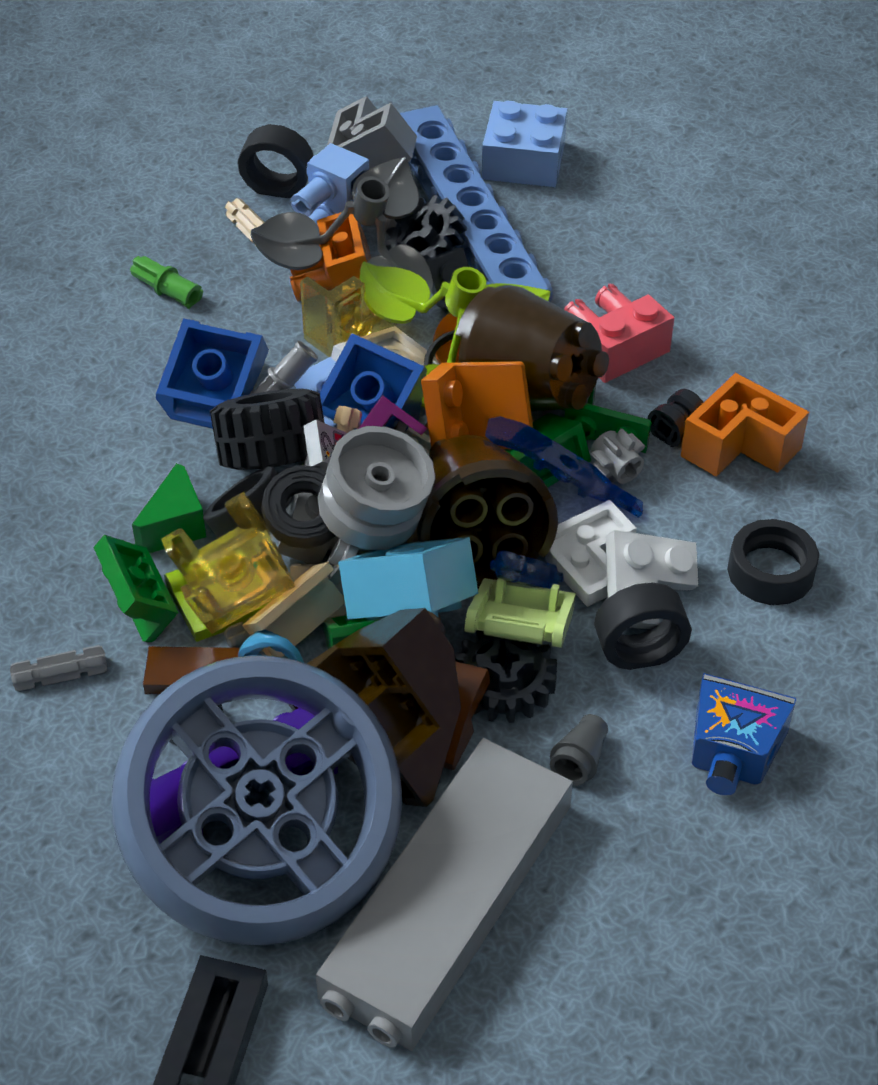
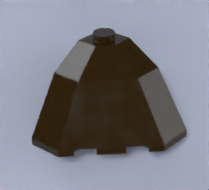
M426 608L404 609L357 630L307 663L340 680L368 705L384 728L395 752L400 772L402 802L405 805L427 807L434 800L461 709L454 648L444 635L445 627L435 614L427 611ZM288 704L293 711L299 708ZM350 755L348 759L356 765L353 756Z

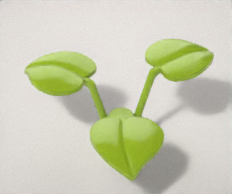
M363 261L360 269V290L366 305L376 316L391 323H409L413 320L416 311L427 313L445 296L448 311L453 316L458 317L447 363H455L461 337L455 335L460 319L472 299L483 289L512 285L524 288L547 301L550 297V291L530 286L504 283L486 285V278L480 271L471 267H461L453 273L451 282H443L441 289L430 298V288L427 282L412 271L397 267L376 266ZM437 364L426 365V366H425V367L427 368L426 376H427L432 370H434L438 365H437ZM423 397V398H422V404H421V406L425 408L424 397Z

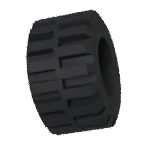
M284 389L245 395L224 401L210 410L219 465L236 470L263 469L267 466L277 467L304 461L307 457L304 425L314 420L325 423L320 393L309 389Z

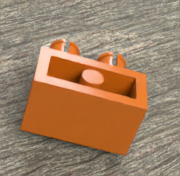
M342 212L317 220L320 236L329 229ZM350 214L330 240L320 245L322 258L317 265L303 270L290 269L293 275L290 277V282L298 302L329 290L337 294L340 304L363 298L359 282L360 269L363 261H369L371 254L361 224L356 221L353 214Z

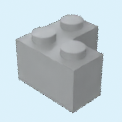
M365 96L337 111L327 146L332 143L369 159V169L382 163L406 157L409 162L413 157L417 135L392 103L377 109L369 98Z

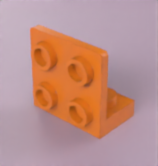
M523 362L441 363L421 380L431 446L439 440H449L462 435H477L491 438L502 449H530L535 444L526 371Z

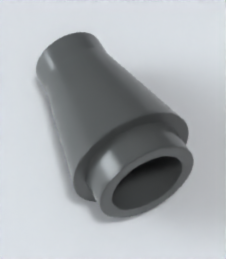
M584 715L579 724L551 749V771L572 780V786H580L586 781L591 780L596 775L604 738L608 733L606 722L597 715Z

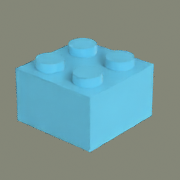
M470 537L404 543L387 550H372L338 562L348 619L367 618V620H380L400 610L426 608L427 611L439 617L438 612L462 608V600L478 594Z

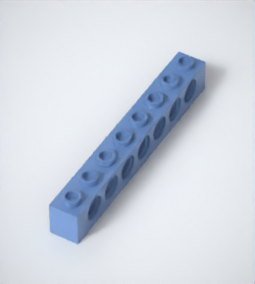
M438 105L400 113L417 135L413 157L408 163L428 199L430 200L433 195H437L441 201L448 198L465 217L462 222L466 225L467 230L459 234L464 243L456 246V248L464 249L469 267L477 269L485 276L486 285L504 283L550 291L548 301L551 302L553 292L549 280L541 276L534 255L527 253L519 231L517 229L513 230L508 222L505 208L497 204L491 185L489 183L485 184L477 162L471 161L466 145L462 139L458 140L451 120L444 117Z

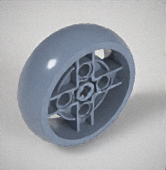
M274 656L234 657L200 667L181 677L159 694L140 715L127 736L116 764L112 784V819L117 844L132 877L144 894L174 921L203 936L226 943L240 945L280 944L307 937L337 922L353 910L377 883L392 855L400 829L402 813L400 772L395 752L378 718L368 705L340 680L325 671L292 659ZM243 699H268L294 705L315 717L299 730L285 723L267 719H253L232 723L218 705ZM172 739L188 758L178 787V812L182 826L159 844L151 818L150 789L158 759L168 742ZM222 746L229 747L236 752L239 761L229 769L217 768L209 759V754L212 750ZM293 753L305 754L313 763V771L307 775H295L288 770L285 759ZM352 755L362 781L364 815L359 836L347 858L331 840L329 835L334 826L338 809V788L333 770ZM252 787L258 793L267 789L270 792L267 804L270 806L265 808L260 803L252 807L248 805L247 801L250 795L248 789ZM216 820L227 824L232 832V837L227 843L217 846L205 841L201 833L205 824ZM286 827L299 828L305 833L308 844L301 851L292 852L286 850L279 841V832ZM216 868L235 876L251 879L272 878L286 874L304 896L277 904L248 905L218 898L196 885Z

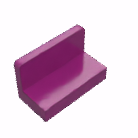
M383 395L359 427H385L394 415L421 436L427 430L424 425Z

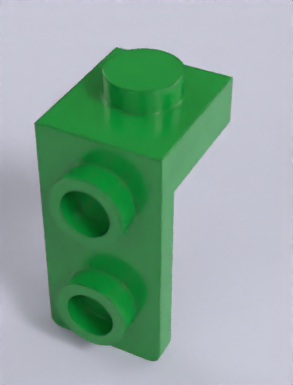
M596 385L582 409H561L565 411V418L582 423L586 440H596L607 431L618 433L620 429H623L628 434L633 433L645 445V448L641 451L642 453L647 452L651 421L642 417L595 406Z

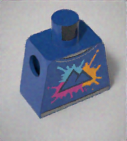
M703 674L696 711L691 763L695 768L709 771L706 785L712 792L725 796L732 795L736 791L739 780L754 785L762 783L788 734L796 698L710 674Z

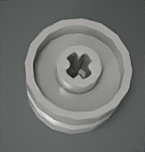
M365 426L349 431L336 442L318 495L319 514L328 529L347 544L364 550H387L402 545L415 533L422 511L435 481L433 461L422 445L407 434L389 427Z

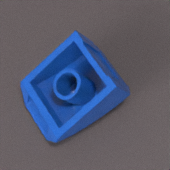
M183 318L156 392V400L170 419L213 429L210 416L211 409L224 401L251 394L269 351L263 336L203 325L199 321Z

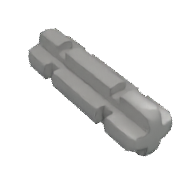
M96 645L82 648L83 653L76 654V651L72 650L37 658V663L30 664V660L13 663L10 665L13 686L15 690L22 691L35 688V683L42 682V686L81 678L80 673L87 672L88 676L104 673L107 671L104 649L102 646Z

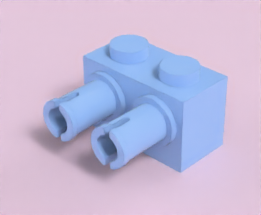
M330 143L307 163L308 184L291 197L293 210L311 218L316 224L319 219L342 212L347 201H354L352 195L353 185L360 175L369 170V159Z

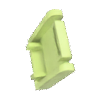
M499 575L497 580L483 579L478 589V594L474 596L467 610L465 632L475 633L476 630L484 631V635L536 644H543V641L552 642L554 647L562 648L572 619L576 593L560 591V585L553 584L551 589L506 582L507 576Z

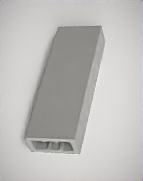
M482 738L316 973L318 999L324 1010L336 1019L347 1021L351 1017L368 1027L367 1029L371 1036L387 1047H395L397 1044H400L413 1051L570 809L573 781Z

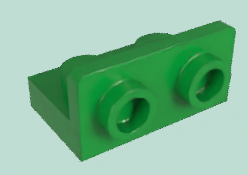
M103 535L93 548L102 565V572L108 579L117 598V605L124 614L133 619L142 641L153 642L179 612L148 549Z

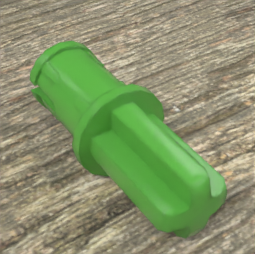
M137 256L133 259V265L130 268L131 274L152 286L157 295L165 294L188 309L201 300L203 296L202 287L180 276L176 268L172 266L164 267L146 256Z

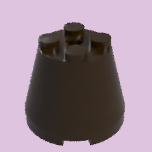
M503 285L496 288L487 287L483 289L465 309L455 335L462 337L459 349V362L521 361L524 363L531 412L582 409L587 402V398L592 393L598 377L605 375L609 365L608 354L602 351L599 334L592 323L518 286Z
M462 435L449 440L442 439L435 442L429 450V457L433 461L435 481L417 525L418 541L425 542L470 537L478 589L484 578L497 580L499 575L507 576L506 582L513 583L517 581L515 575L529 567L539 556L545 558L556 537L558 512L547 486L535 472L502 449L491 438L477 435Z

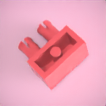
M608 284V289L606 286H603L595 297V303L605 310L607 314L598 317L581 299H575V304L573 301L569 302L564 310L592 323L597 330L601 340L602 351L606 352L609 357L607 372L604 376L599 377L604 383L670 352L675 317L649 294L631 302L614 284Z

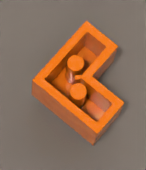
M734 373L686 419L680 457L717 477L740 453H743L778 473L802 449L809 411L738 373Z

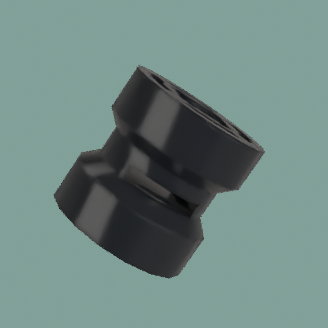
M683 388L676 391L668 398L667 404H661L649 413L647 419L651 421L650 431L652 435L670 447L678 446L683 442L686 419L704 403L703 400L691 390Z

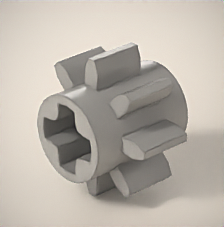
M620 429L618 433L607 431L600 435L592 445L591 455L597 461L590 466V469L602 481L609 479L612 483L616 481L622 484L628 483L635 479L643 469L644 459L638 453L645 448V445L633 433L628 434L623 429Z

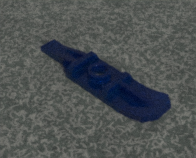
M501 416L488 420L485 436L492 443L519 451L535 460V469L541 471L545 467L548 468L558 480L577 486L579 496L583 498L589 496L603 502L611 500L615 506L625 509L638 518L643 514V502L613 484L597 467L522 422Z

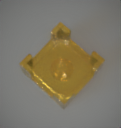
M244 492L225 503L227 511L239 527L199 550L183 529H178L161 539L168 556L184 575L187 584L181 587L186 602L211 634L295 587L270 531Z

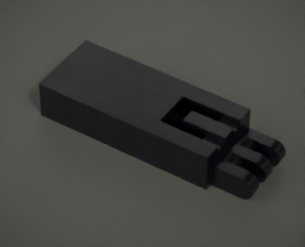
M200 955L153 1085H179L183 1073L206 1078L204 1085H235L268 987L265 969Z

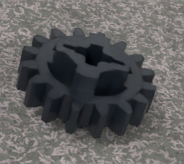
M433 195L429 203L423 197L419 198L417 208L410 216L394 219L397 225L387 228L386 233L391 238L385 241L386 248L389 251L396 245H408L417 250L425 260L453 250L454 246L464 243L459 234L467 230L466 225L462 222L465 217L448 198L441 201L437 195Z
M477 630L476 643L464 639L461 642V653H454L456 662L488 669L491 682L474 713L475 715L482 709L487 710L488 721L494 722L498 713L506 715L509 723H514L515 714L520 711L526 717L531 718L534 715V704L546 708L548 706L549 694H555L557 659L550 658L551 647L549 644L537 647L536 643L484 635L483 631Z

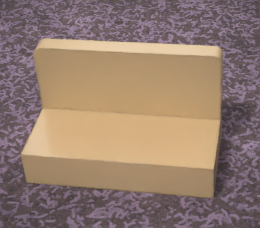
M329 562L313 565L242 626L250 636L257 631L266 629L288 639L296 646L345 604L344 596L333 582L329 581L328 575L334 568ZM270 646L262 650L266 656L281 658L284 656L282 652L275 651Z

